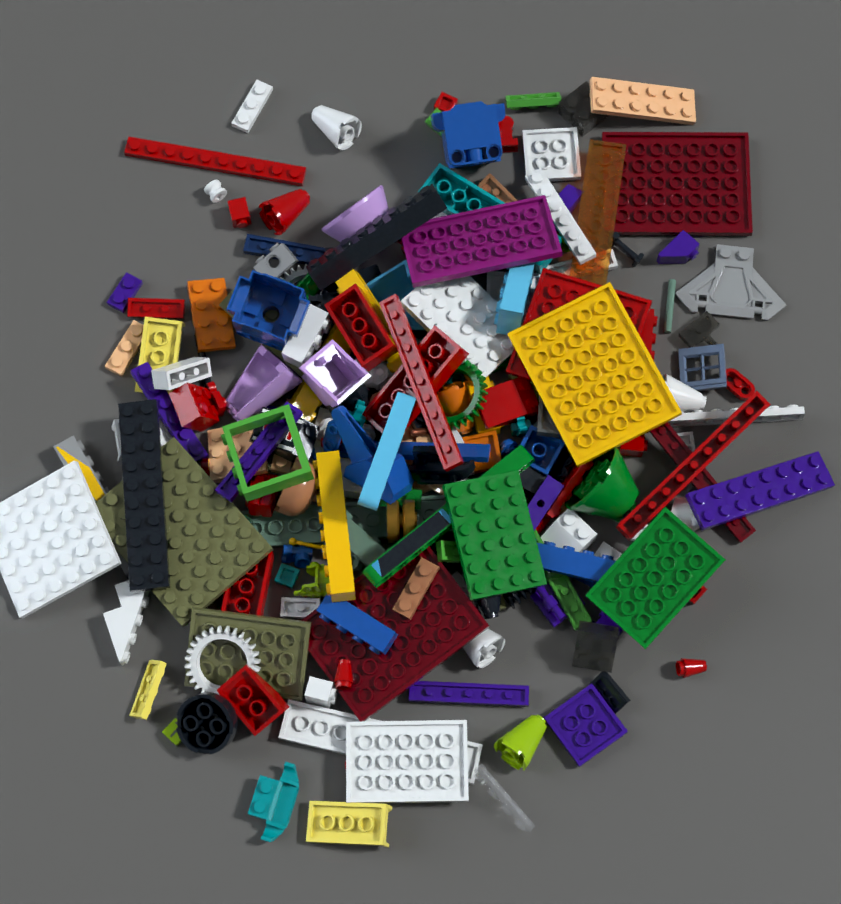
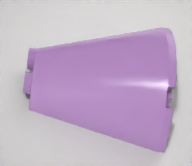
M261 344L226 398L227 411L236 421L252 417L262 407H267L300 385L303 380Z

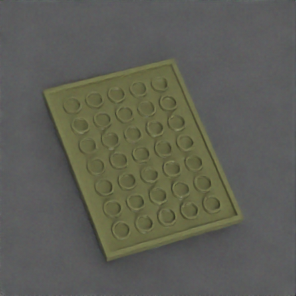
M173 437L161 447L170 588L151 591L181 626L184 627L191 621L193 607H208L274 549L233 503L216 493L217 485ZM122 480L98 500L96 505L115 549L128 563Z

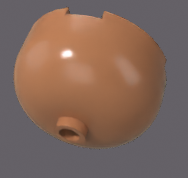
M296 457L290 472L302 469L298 457ZM309 462L314 479L283 489L274 511L287 516H298L309 508L312 501L316 502V495H319L320 491H317L315 486L318 472L312 463Z

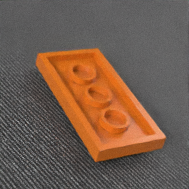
M225 278L187 281L198 353L235 349L236 344L231 316L219 307V304L227 296Z

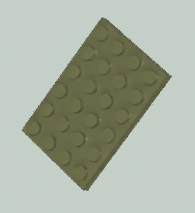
M198 607L192 608L188 648H193L190 643L196 641L195 637L198 634L202 636L203 630L209 633V629L213 627L217 632V627L221 625L223 631H225L227 626H230V632L232 633L235 628H238L237 635L245 632L243 639L245 640L250 637L251 640L248 644H256L252 651H259V655L254 658L261 659V662L256 664L261 669L256 673L273 687L283 699L303 700L311 622ZM219 639L209 643L203 649L200 656V668L203 675L211 683L222 686L247 664L246 655L241 647L226 639ZM186 669L184 686L195 687L197 682H189L193 676H186V673L191 669Z

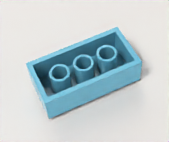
M535 262L506 269L509 270L505 273L503 284L506 285L501 287L499 298L502 299L497 302L496 306L497 313L494 324L497 325L496 333L507 335V333L521 327L532 285Z

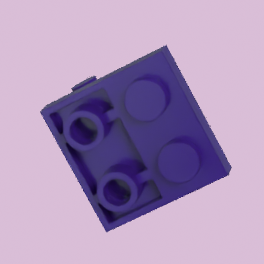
M549 583L545 586L537 587L536 592L530 596L531 600L553 628L568 618ZM579 596V598L581 599L583 605L585 606V602H584V601L582 600V598Z

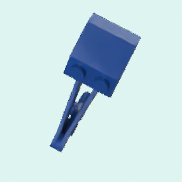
M338 406L332 410L331 416L333 420L329 421L322 441L324 452L337 451L342 439L351 460V464L346 466L343 476L363 488L378 446L351 416L344 406ZM313 447L311 456L313 460H317L315 448ZM399 453L396 455L381 497L382 500L390 505L410 492L414 483L406 461Z

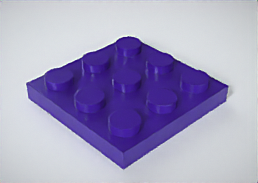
M592 683L544 717L547 725L578 767L584 765L628 733L627 729Z

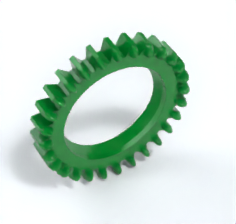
M464 360L455 372L465 374L472 380L474 396L470 405L462 413L451 417L446 416L451 430L453 426L460 429V423L466 427L467 419L474 422L472 415L479 417L477 409H484L480 403L487 402V400L482 398V396L488 395V392L483 390L488 387L486 383H483L486 378L481 375L483 372L468 360Z

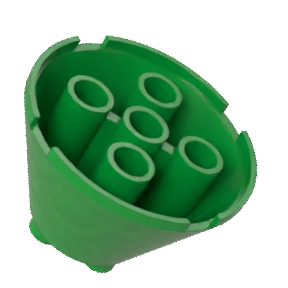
M614 447L613 450L595 458L590 470L585 471L582 476V482L577 487H574L571 491V498L565 502V506L569 510L619 522L627 511L631 512L636 507L637 503L635 500L639 496L640 491H638L619 449Z

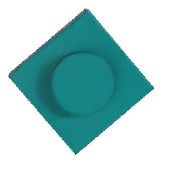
M282 563L274 581L293 589L300 570Z

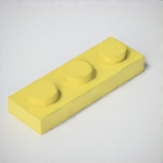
M149 660L129 716L147 720L167 663L159 660Z

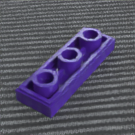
M547 475L527 505L534 531L564 487V485ZM537 502H540L542 504V507H539L537 505Z

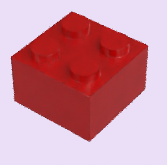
M187 382L169 393L182 427L203 432L220 421L218 410L213 405L211 393L207 388Z

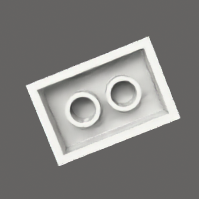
M310 304L298 337L290 336L282 351L284 361L299 368L312 357L315 350H319L323 342L321 340L323 334H327L332 325L328 312Z

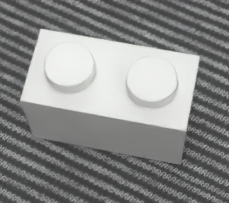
M310 676L304 696L307 704L330 709L331 704L334 705L336 702L337 693L333 682Z

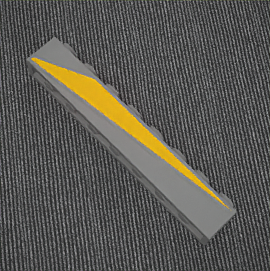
M73 435L53 446L64 466L74 460L79 463L95 503L109 492L108 487L103 488L100 483L103 481L100 473L93 471L92 466H94V463L90 456L85 457L83 453L85 447L81 440L76 441ZM116 550L122 563L120 566L129 579L128 563Z

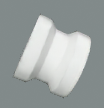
M219 180L211 181L204 188V192L210 195V200L213 203L221 201L227 195V190L221 187Z

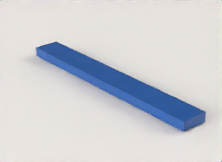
M401 442L397 453L401 454L405 460H414L413 446L435 445L431 442ZM342 443L338 448L340 458H349L346 448ZM456 443L464 462H469L470 460H474V462L489 461L490 444Z

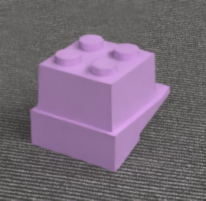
M333 339L299 367L304 373L301 376L324 406L331 405V407L339 405L371 376Z

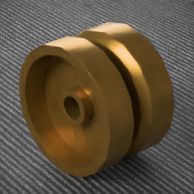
M415 499L404 500L403 512H399V502L397 500L391 505L387 503L388 543H397L400 540V530H403V537H405L417 527Z

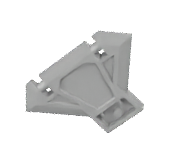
M717 244L715 263L675 293L692 313H697L698 308H705V314L754 319V314H760L761 320L768 321L787 306L753 268L754 248ZM699 298H706V301H701ZM755 304H762V307H756Z

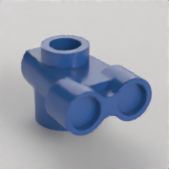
M283 545L281 563L295 562L296 567L306 568L312 560V548H307V546L303 545L296 547Z

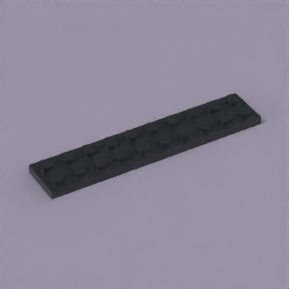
M157 399L120 403L118 408L130 592L170 588Z

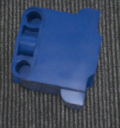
M479 101L458 104L449 111L431 114L433 129L442 134L445 161L449 169L501 161L502 144L499 122L505 118L504 103L486 105Z
M252 270L249 279L239 276L226 309L230 314L234 315L232 323L238 335L283 351L290 336L298 337L311 303L307 300L305 289L271 275ZM269 310H276L280 314L278 320L272 323L265 321L264 315Z

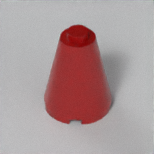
M298 189L259 204V208L262 210L259 212L260 217L269 230L274 229L276 231L274 234L282 235L310 204V196L307 191Z

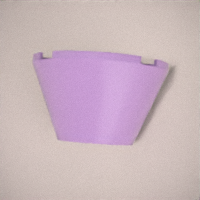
M380 185L326 224L321 230L341 242L345 238L355 235L360 228L372 224L374 219L387 214L389 208L383 186Z

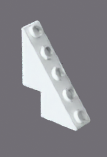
M129 580L115 585L122 607L103 613L118 660L122 666L129 661V649L131 645H134L137 637L135 631L137 626L140 627L143 615L141 614L143 608H147L149 603V591L131 593Z

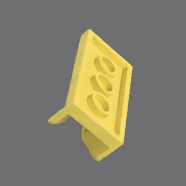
M145 317L138 366L148 362L154 370L178 362L182 329L185 327V323L182 321ZM136 382L135 392L143 393ZM174 389L166 390V391H167L168 394H169V393L172 392Z
M309 801L306 842L372 845L389 848V843L386 842L388 812L392 810V806L380 803Z

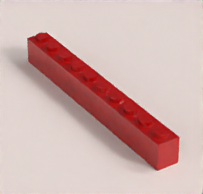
M756 391L615 528L630 541L771 404Z

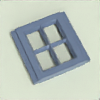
M724 344L679 349V370L682 383L697 391L727 388ZM718 355L719 365L704 366V356ZM700 357L701 367H686L687 358ZM719 368V378L705 379V370ZM701 370V380L687 382V372Z

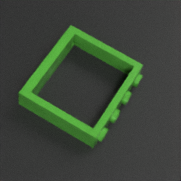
M289 404L222 426L224 434L221 437L224 445L229 447V451H226L229 462H233L235 466L231 469L234 478L239 479L240 482L237 488L240 496L244 495L247 502L314 479ZM286 418L302 469L248 487L232 436Z

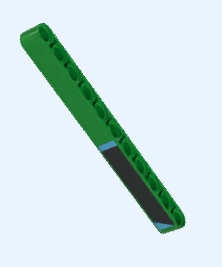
M520 445L480 477L519 470L520 474L535 459ZM447 503L364 569L362 573L375 588L382 585L452 529Z

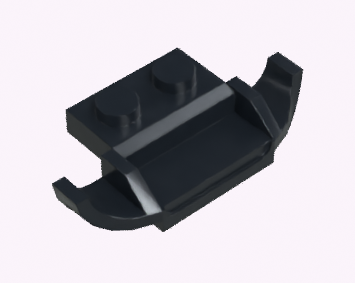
M413 446V464L407 465L413 480L417 481L418 484L442 485L466 479L476 467L474 460H470L465 465H459L449 471H445L435 446Z

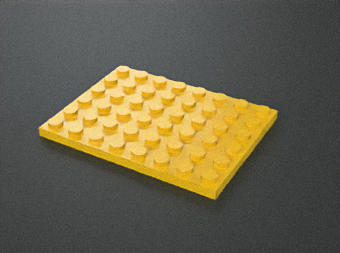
M610 282L507 333L577 467L613 450L614 447H619L682 415L678 404Z

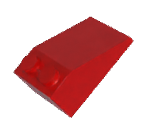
M516 378L484 389L488 392V395L482 396V398L487 400V402L480 403L484 408L483 410L478 409L485 428L491 429L516 423V418L523 416L525 420H530L538 414V400L530 381Z
M247 664L217 689V692L232 704L237 716L254 736L259 734L290 707L280 694Z

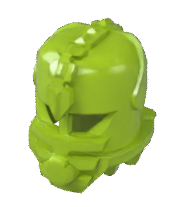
M311 562L310 566H306V572L315 577V583L302 585L301 590L294 591V596L300 595L309 598L326 596V584L330 583L329 577H325L324 564L320 565L318 562Z

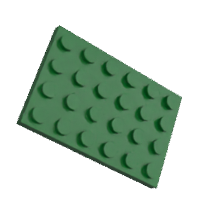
M519 470L448 483L442 486L470 601L547 585Z
M664 507L585 596L646 649L726 559L669 509Z

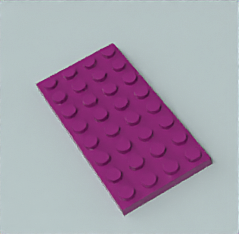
M545 195L433 218L401 238L413 288L562 256V249Z

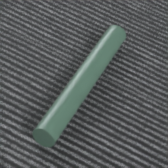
M669 279L664 323V333L667 334L671 333L676 288L675 279Z

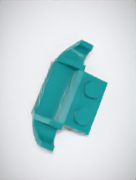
M285 761L282 777H280L279 781L262 775L259 776L248 815L266 820V827L261 840L273 842L288 827L299 792L298 774L293 763Z

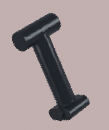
M613 232L608 241V246L613 247L615 245L633 260L632 266L636 267L644 257V254L640 253L637 255L618 239L620 237L618 232Z

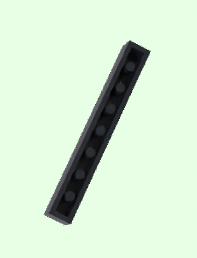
M433 184L425 186L416 195L406 198L398 207H393L384 216L374 219L369 226L360 228L352 237L345 238L335 248L328 249L320 258L311 260L306 266L308 274L321 291L352 269L360 266L447 209V206Z

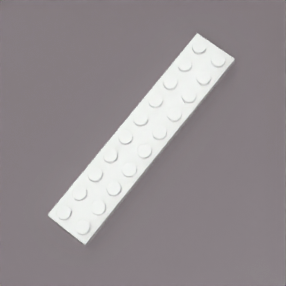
M288 699L287 704L290 707L285 711L279 739L346 755V722H360L356 715ZM369 718V719H367L366 721H380V720H376V719H371V718ZM467 741L468 784L474 785L483 744Z

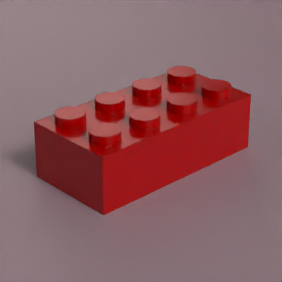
M356 283L324 305L359 363L367 371L372 370L398 352L389 331L364 291Z
M273 551L225 591L221 611L263 616L274 562Z

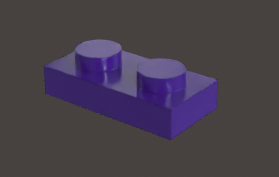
M126 272L108 299L107 304L124 313L128 307V298L135 297L143 281Z

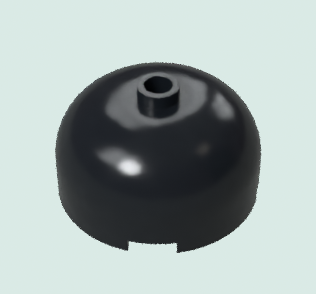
M204 692L187 699L177 712L178 728L176 730L182 743L195 753L199 752L209 755L217 753L228 746L236 735L238 728L236 711L232 704L219 694Z

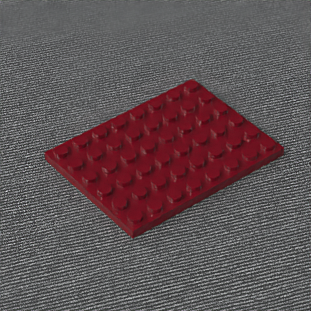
M602 132L604 235H612L613 232H618L620 235H678L684 230L689 235L752 236L748 132Z
M430 546L377 588L373 586L364 574L354 580L356 600H349L347 602L398 634L386 655L381 652L379 655L369 649V644L365 642L363 644L358 643L352 639L354 635L347 631L344 634L335 628L337 626L336 623L330 621L328 624L319 618L321 614L316 611L317 609L301 620L311 622L308 650L333 684L339 660L347 659L351 661L354 684L351 685L350 690H338V692L360 722L369 719L490 627L442 562H438L437 556ZM422 557L440 568L410 620L395 612L393 607Z

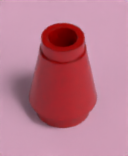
M681 658L679 661H676V672L679 677L686 678L706 672L707 670L705 660Z
M339 660L334 679L335 688L338 690H350L351 685L354 684L350 660Z

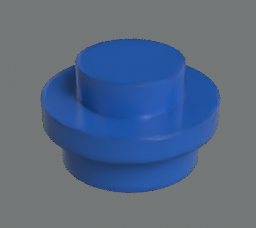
M512 439L504 440L499 446L501 455L507 456L518 447L517 442Z

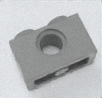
M276 243L269 249L270 253L266 257L262 255L255 261L257 265L253 268L257 272L279 278L299 260L284 243L280 245ZM274 257L279 260V265L276 268L271 266V259Z

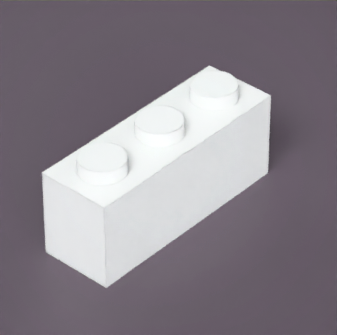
M192 357L151 370L154 389L171 390L187 382L193 383L212 376L210 359L206 357Z

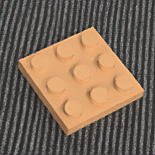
M223 428L207 430L210 478L215 484L221 483L231 468L234 467V463L229 462L226 451H229V447L224 445L221 437L224 434ZM253 429L232 436L239 459L252 445L249 440ZM267 460L254 476L268 473Z

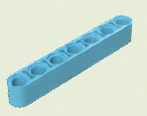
M397 392L357 505L377 511L416 397Z

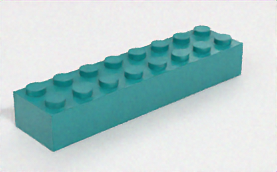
M441 163L438 164L420 188L421 190L423 187L433 184L447 206V209L442 211L446 215L505 203ZM557 235L560 242V246L562 247V239L559 235ZM553 258L535 262L534 271L541 275L543 268H547Z

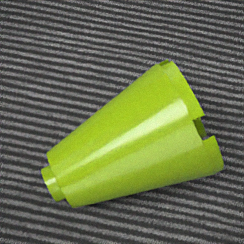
M540 715L529 716L495 742V751L498 752L500 750L503 754L501 758L513 768L519 770L522 767L525 770L529 766L547 728L545 719Z

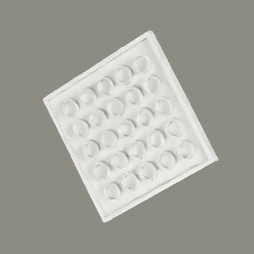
M74 460L0 502V572L19 618L27 617L122 564L77 461Z

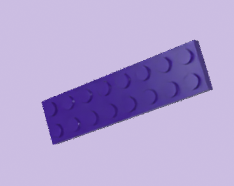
M819 451L689 492L685 497L701 531L830 489L835 484Z

